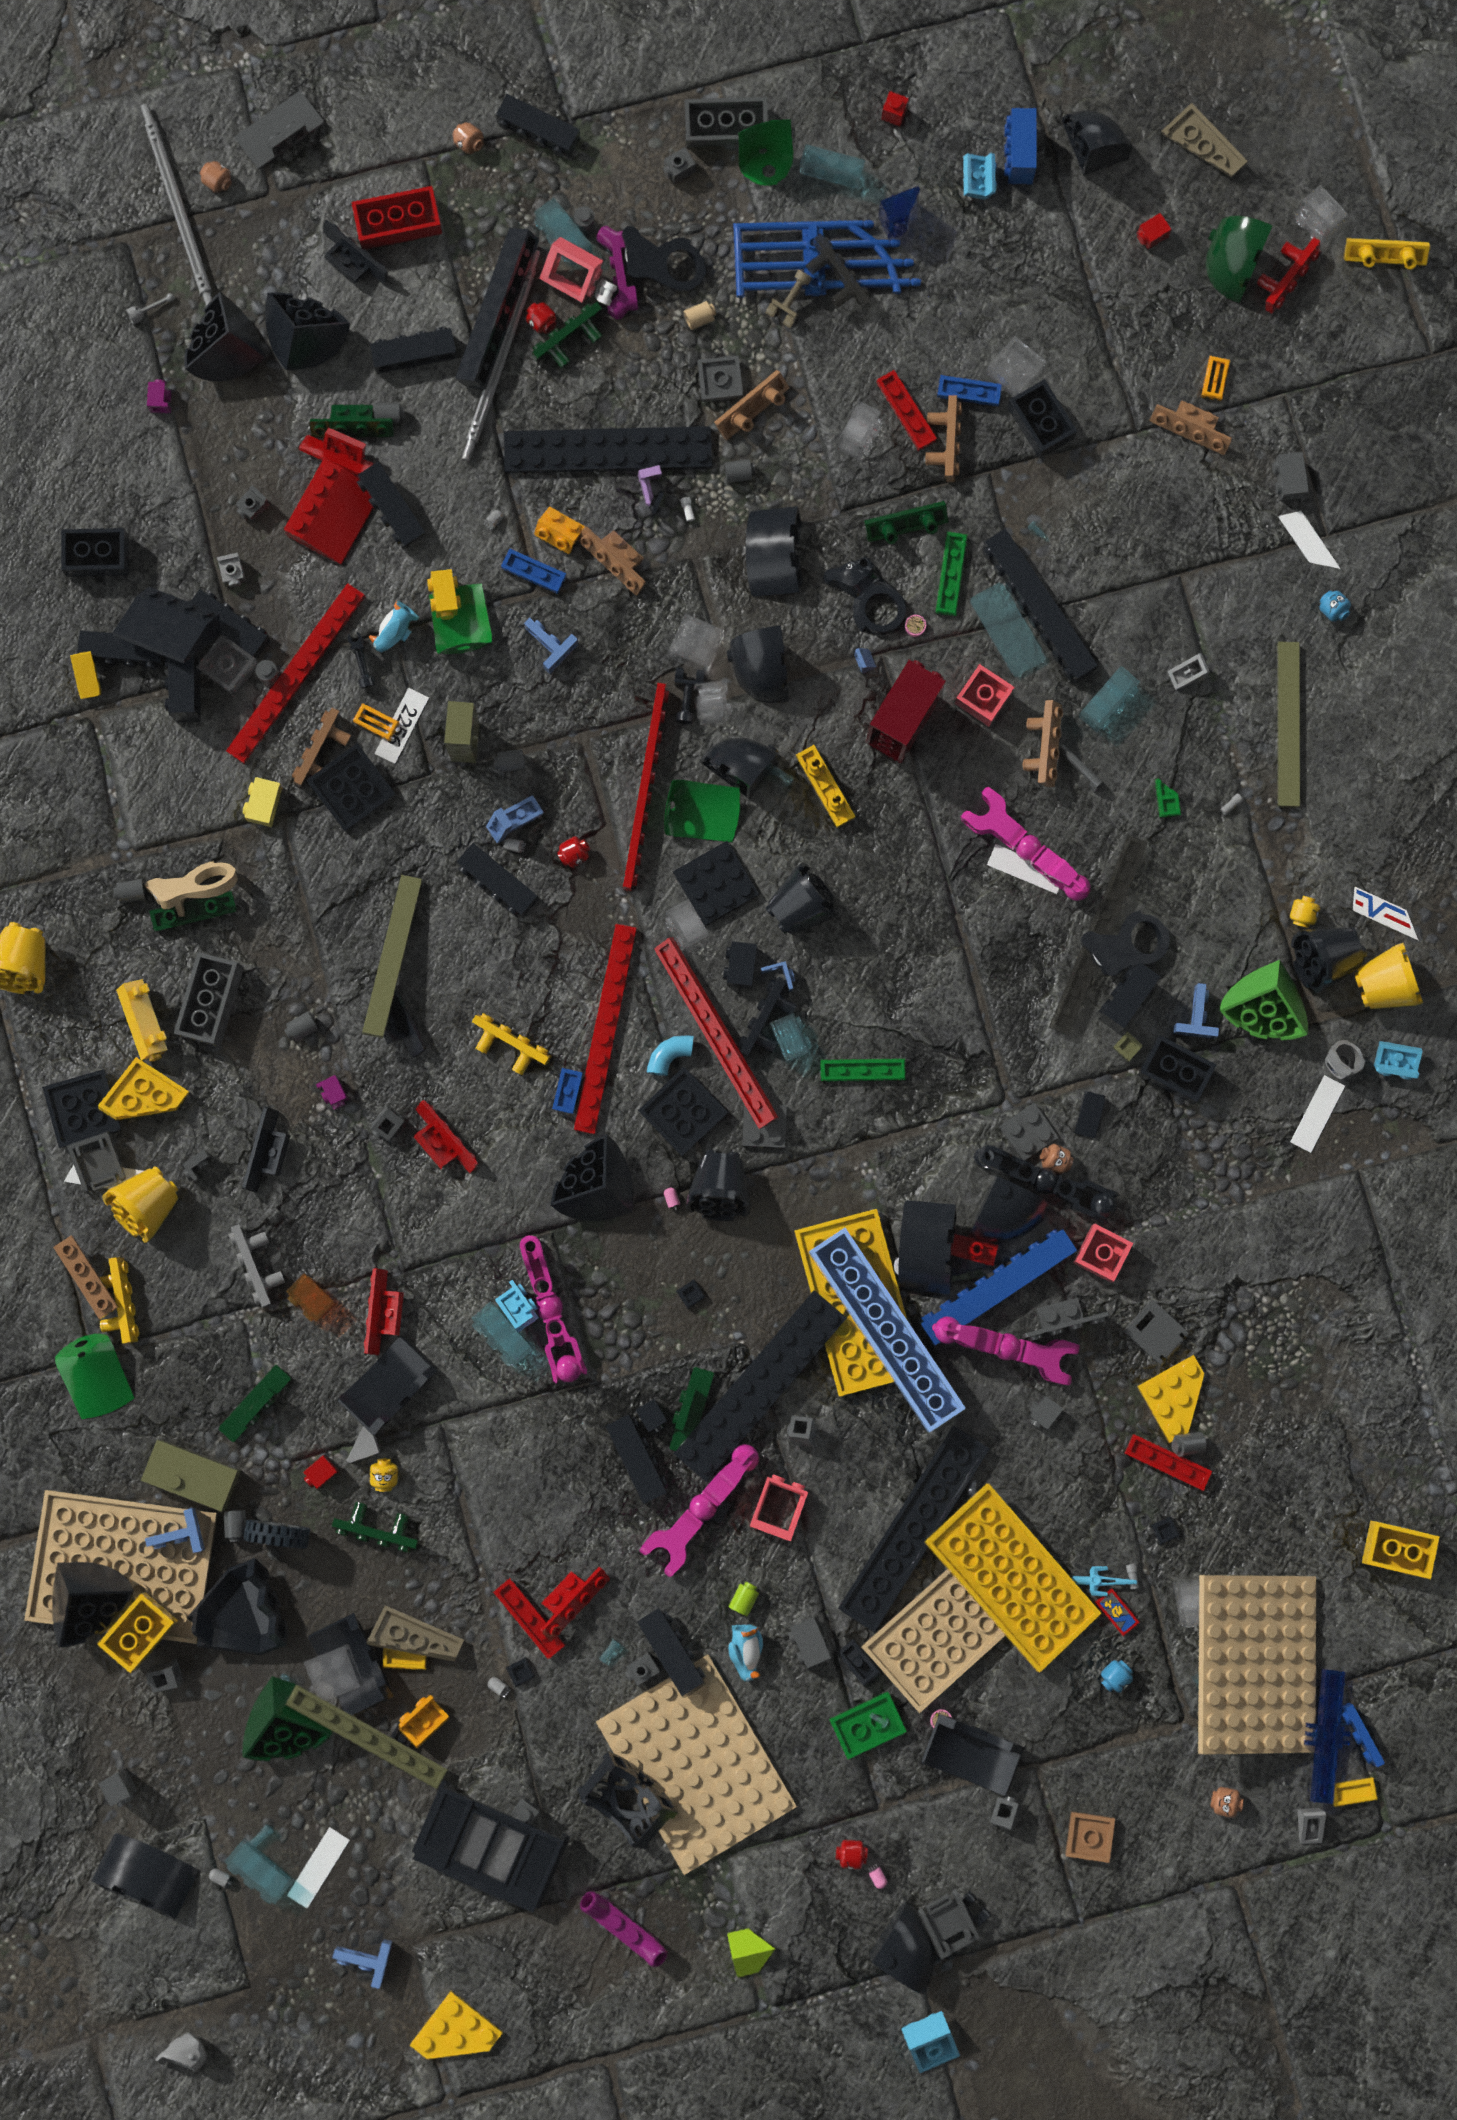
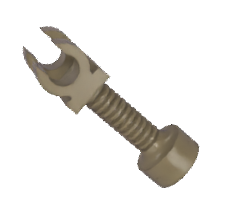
M798 269L794 276L797 283L794 284L787 299H785L786 301L781 303L773 299L765 312L769 316L774 317L780 307L789 313L783 321V325L788 328L792 327L799 315L790 309L793 304L792 302L796 299L802 286L809 285L812 280L811 276Z

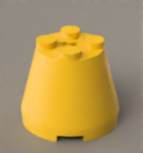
M10 922L9 926L2 930L0 934V989L18 994H25V991H34L38 994L43 991L45 985V938L42 936V930L38 928H24L21 924Z
M1404 943L1391 947L1357 969L1358 972L1354 973L1358 987L1363 986L1364 992H1361L1365 1007L1369 1006L1370 1009L1416 1006L1423 1003L1421 994L1416 995L1420 991L1408 955L1402 954L1406 952Z
M155 1166L112 1187L102 1196L105 1205H111V1210L115 1214L113 1217L135 1238L138 1235L141 1236L144 1243H147L154 1237L178 1200L176 1194L178 1191L177 1186L171 1181L167 1182L162 1177L163 1173Z

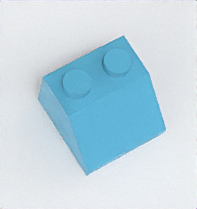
M942 2011L901 2028L919 2073L960 2056Z

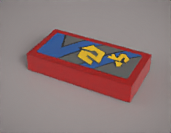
M1110 1588L1107 1591L1108 1596H1101L1095 1603L1119 1633L1124 1636L1140 1622L1115 1591Z

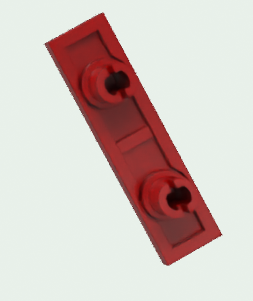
M1313 237L1303 250L1289 242L1284 244L1281 253L1294 260L1295 263L1281 281L1277 282L1263 273L1257 282L1258 286L1271 293L1266 300V311L1273 314L1276 308L1280 309L1286 299L1285 296L1288 292L1292 293L1297 286V280L1300 276L1304 277L1306 275L1309 264L1312 260L1316 261L1321 253L1320 240Z
M958 1234L954 1235V1243H949L952 1244L951 1255L989 1266L994 1265L998 1245Z

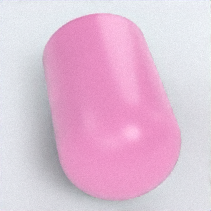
M667 1188L664 1191L668 1208L681 1204L674 1188Z
M876 1864L875 1866L873 1865L874 1870L872 1867V1871L868 1868L870 1871L869 1875L876 1888L882 1889L886 1887L887 1879L881 1868Z

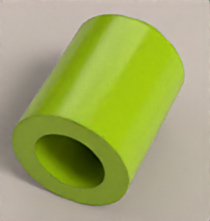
M745 1582L744 1585L740 1583L728 1607L748 1617L759 1595L756 1591L757 1587L749 1582Z

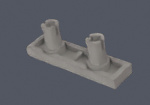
M239 1224L233 1226L228 1236L232 1246L237 1245L239 1253L236 1256L240 1266L245 1265L247 1273L244 1274L248 1286L253 1285L255 1293H252L256 1306L260 1304L262 1309L269 1307L271 1303L267 1296V1290L285 1283L281 1271L264 1278L260 1277L251 1256V1250L269 1244L265 1232L246 1238L243 1236Z

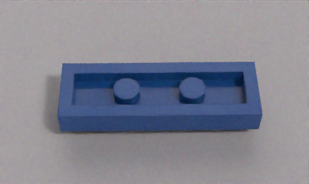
M940 375L937 397L948 399L949 395H957L958 401L998 407L1002 384Z
M510 548L501 565L502 570L556 594L559 593L567 576L566 573Z
M1351 1703L1343 1705L1341 1708L1344 1713L1341 1715L1347 1725L1351 1724L1354 1730L1352 1735L1356 1743L1363 1746L1365 1750L1363 1756L1369 1765L1372 1763L1377 1768L1385 1764L1354 1705Z

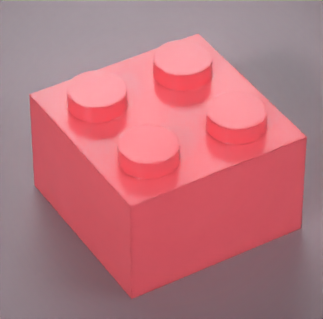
M979 664L957 696L954 704L987 726H990L1011 696L1014 686Z
M1093 1224L1073 1263L1109 1282H1114L1133 1243L1097 1224Z

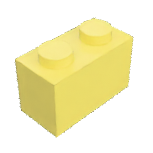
M255 777L254 783H250L248 790L250 795L249 802H245L243 814L248 822L272 827L283 788L281 784Z

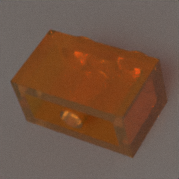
M305 1273L286 1291L290 1295L287 1299L295 1307L300 1305L305 1310L302 1314L311 1322L313 1320L320 1322L337 1304Z

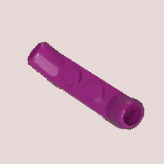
M607 225L599 230L596 237L598 243L613 253V256L609 257L610 266L616 272V276H612L613 284L618 286V294L611 301L607 310L614 319L622 320L628 311L638 310L635 286H626L622 255H625V246L621 237L623 231L616 232Z
M589 1891L583 1896L580 1901V1909L584 1913L595 1919L641 1956L651 1967H659L664 1963L668 1953L657 1937L643 1929L604 1895Z

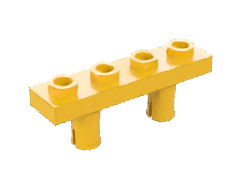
M1347 238L1344 261L1363 262L1366 267H1372L1375 263L1404 264L1405 268L1413 269L1416 265H1427L1430 244L1429 242Z
M815 745L796 754L798 762L836 828L855 819L856 816Z
M485 1013L482 1016L479 1014L475 1015L472 1023L483 1028L484 1031L476 1046L477 1050L487 1054L495 1038H500L520 1050L521 1054L512 1068L513 1071L520 1075L524 1074L532 1059L544 1065L550 1061L551 1056L548 1055L549 1051L539 1045L537 1047L529 1044L531 1040L520 1034L518 1037L511 1033L512 1029L504 1024L496 1025L493 1023L494 1019Z
M123 1257L110 1258L108 1260L111 1275L102 1276L100 1279L106 1288L113 1287L115 1302L119 1307L117 1308L118 1317L100 1320V1328L102 1332L120 1329L122 1343L138 1342L139 1329L134 1321L136 1311L130 1296L132 1294V1287L127 1278L128 1264Z

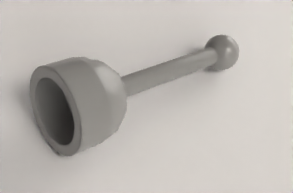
M169 293L166 298L143 309L133 306L126 309V312L134 325L143 319L144 312L167 301L172 302L175 297Z

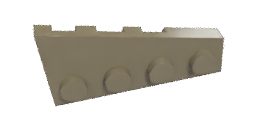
M1192 103L1161 131L1162 135L1231 178L1248 162Z
M385 1605L367 1641V1645L455 1661L464 1639Z

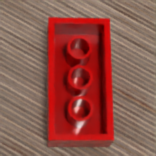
M432 186L351 202L362 250L442 234Z

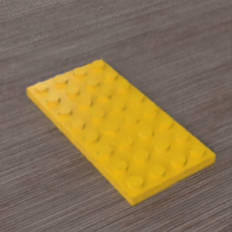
M877 1209L794 1230L810 1292L812 1293L815 1290L846 1317V1320L825 1343L838 1396L894 1381L810 1256L809 1251L843 1228H846L907 1319Z
M986 1483L925 1541V1544L1039 1673L1101 1614L989 1483Z

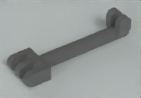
M1061 732L1059 752L1091 782L1089 787L1093 792H1096L1104 782L1064 745L1068 738Z

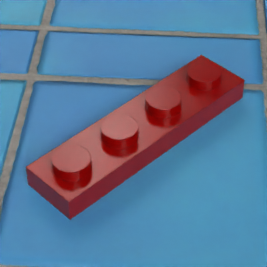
M895 370L877 379L878 387L917 450L920 451L936 442V436Z
M1135 1434L1132 1435L1124 1454L1204 1491L1212 1473L1211 1470L1186 1458L1179 1457L1175 1453Z
M511 1578L493 1592L547 1659L551 1658L565 1646L558 1636L550 1642L543 1635L540 1629L545 1625L546 1621Z

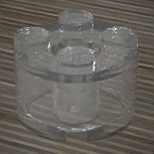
M713 681L695 684L694 691H698V696L694 697L697 718L698 720L702 719L700 725L727 722L729 715L732 714L730 702L727 703L726 695H728L727 683Z

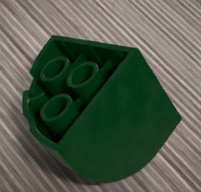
M1228 216L1220 221L1217 229H1212L1208 238L1212 242L1206 256V271L1214 288L1224 297L1237 303L1240 302L1273 225L1251 217Z
M272 1676L259 1694L249 1715L243 1738V1758L256 1761H270V1758L284 1757V1760L302 1756L303 1751L310 1748L316 1749L332 1735L333 1731L285 1705L297 1684Z

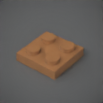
M1071 1811L1065 1856L1110 1863L1115 1818Z

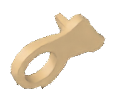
M214 861L196 867L182 878H155L147 881L144 886L147 892L153 894L157 903L163 909L175 907L178 916L183 917L185 915L184 901L186 898H210L222 895L233 888L238 879L233 866L223 862L214 863ZM219 875L225 876L222 880L214 884L200 885L204 880L210 877Z

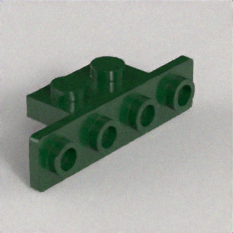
M340 404L331 405L330 419H310L309 425L311 436L314 438L324 437L328 428L349 437H394L393 419L373 418V405Z
M274 1365L218 1427V1430L231 1442H235L250 1425L254 1426L261 1418L260 1413L264 1409L268 1410L275 1403L276 1400L274 1398L288 1384L291 1377L278 1365Z
M698 1367L693 1368L687 1390H682L679 1402L682 1403L680 1412L676 1411L672 1423L676 1424L669 1447L670 1450L676 1451L698 1426L714 1376L713 1372Z

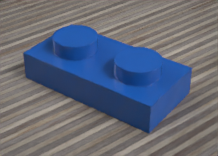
M565 1068L561 1069L552 1110L574 1114L583 1072Z

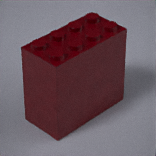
M908 660L870 722L865 743L901 764L940 701L946 682L943 680V676L938 672L932 671L931 673L926 670L925 666L919 661Z

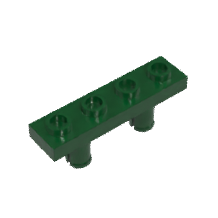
M597 302L593 305L591 303L587 304L581 309L582 314L578 317H570L565 322L566 326L561 330L557 328L549 334L550 338L546 342H538L532 348L534 351L531 357L537 363L544 356L550 354L561 369L570 362V359L559 346L579 329L586 333L593 344L597 342L603 335L592 323V320L600 314L601 306Z
M945 501L864 520L868 542L885 538L888 544L896 543L898 540L897 535L926 529L928 534H934L938 531V525L949 523Z
M233 891L225 892L215 897L184 902L185 915L183 917L178 916L175 907L149 911L154 932L237 912Z
M355 1502L350 1520L333 1519L332 1528L336 1530L335 1533L347 1537L349 1533L356 1535V1539L369 1542V1539L378 1541L377 1545L387 1548L390 1545L398 1546V1550L405 1553L417 1550L418 1540L407 1538L404 1535L409 1520L407 1515L397 1513L392 1532L364 1526L363 1520L368 1505Z

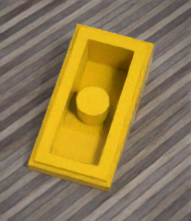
M91 651L70 655L80 699L101 695L102 689Z

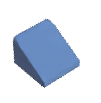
M865 648L856 649L854 656L860 671L865 673L875 669L876 665L870 650Z

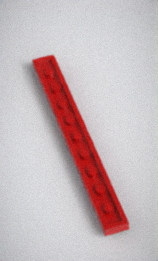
M346 584L226 750L228 754L245 764L363 601L365 595L350 584Z
M657 683L623 882L624 891L632 892V886H637L638 874H635L636 865L640 866L642 853H638L639 845H644L645 833H642L643 825H647L649 815L648 812H645L646 804L650 805L652 798L649 786L654 784L656 772H653L652 769L653 763H658L659 751H656L657 743L661 744L663 731H659L660 723L665 722L666 711H663V704L668 703L669 691L666 690V684Z
M615 925L574 1131L595 1135L637 930L636 927Z
M669 937L654 948L757 1127L762 1129L779 1117L674 937Z

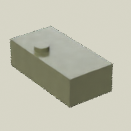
M448 701L444 743L453 762L476 763L480 721L474 703Z
M157 1440L141 1481L222 1512L227 1508L241 1470L164 1440Z

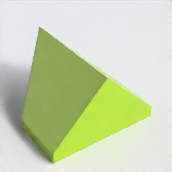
M749 1928L727 1933L737 1978L758 1973L775 1950V1948Z

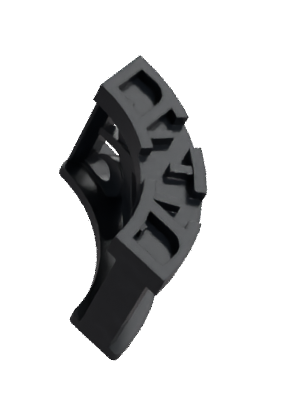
M607 1751L603 1756L604 1761L586 1783L577 1789L581 1796V1801L586 1806L595 1808L612 1820L627 1837L631 1846L647 1850L650 1841L670 1818L674 1819L678 1811L666 1793L662 1792L660 1794L653 1786L655 1781L642 1770L639 1772L635 1771L629 1766L630 1762ZM609 1770L608 1779L603 1778ZM622 1778L626 1780L628 1784H621ZM598 1783L607 1785V1787L602 1786L596 1790L601 1791L602 1796L592 1791ZM634 1787L638 1789L637 1801L640 1810L622 1809L618 1801L616 1789L630 1790ZM643 1797H646L650 1803L644 1804ZM659 1814V1816L653 1822L651 1817ZM645 1819L649 1828L642 1835L636 1826L639 1825L642 1831L645 1827Z

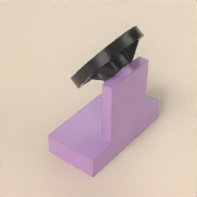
M659 465L642 469L638 472L645 504L651 510L649 517L651 519H654L664 492L660 491V493L653 497L650 480L660 478L661 476Z

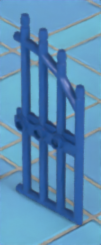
M874 221L733 223L737 298H744L745 291L792 290L794 284L797 283L796 281L744 282V271L804 270L806 274L812 277L809 285H803L801 288L805 289V296L826 295V289L893 287L894 294H901V287L921 286V279L898 278L895 267H911L914 265V260L892 259L884 248L900 247V240L875 239L862 229L873 228ZM848 229L862 240L823 241V230ZM802 230L803 241L742 243V231ZM874 248L881 257V259L824 261V249ZM803 250L804 261L743 263V251ZM887 268L890 279L825 280V269Z

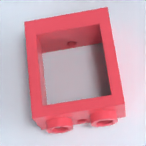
M559 237L551 245L539 279L583 302L588 297L591 298L596 290L594 284L602 274L603 269H601L603 260ZM562 255L589 270L583 287L556 273Z
M773 1474L772 1478L767 1477L750 1527L791 1541L808 1492L804 1490L805 1486L793 1482L792 1486L784 1483V1478ZM771 1484L801 1495L788 1530L758 1520Z

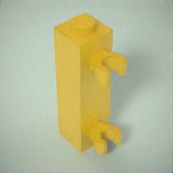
M143 979L123 983L116 991L141 1061L149 1059L150 1062L162 1058L161 1055L168 1050L165 1044L167 1038L165 1032L160 1030L148 996L150 992L148 984H144Z

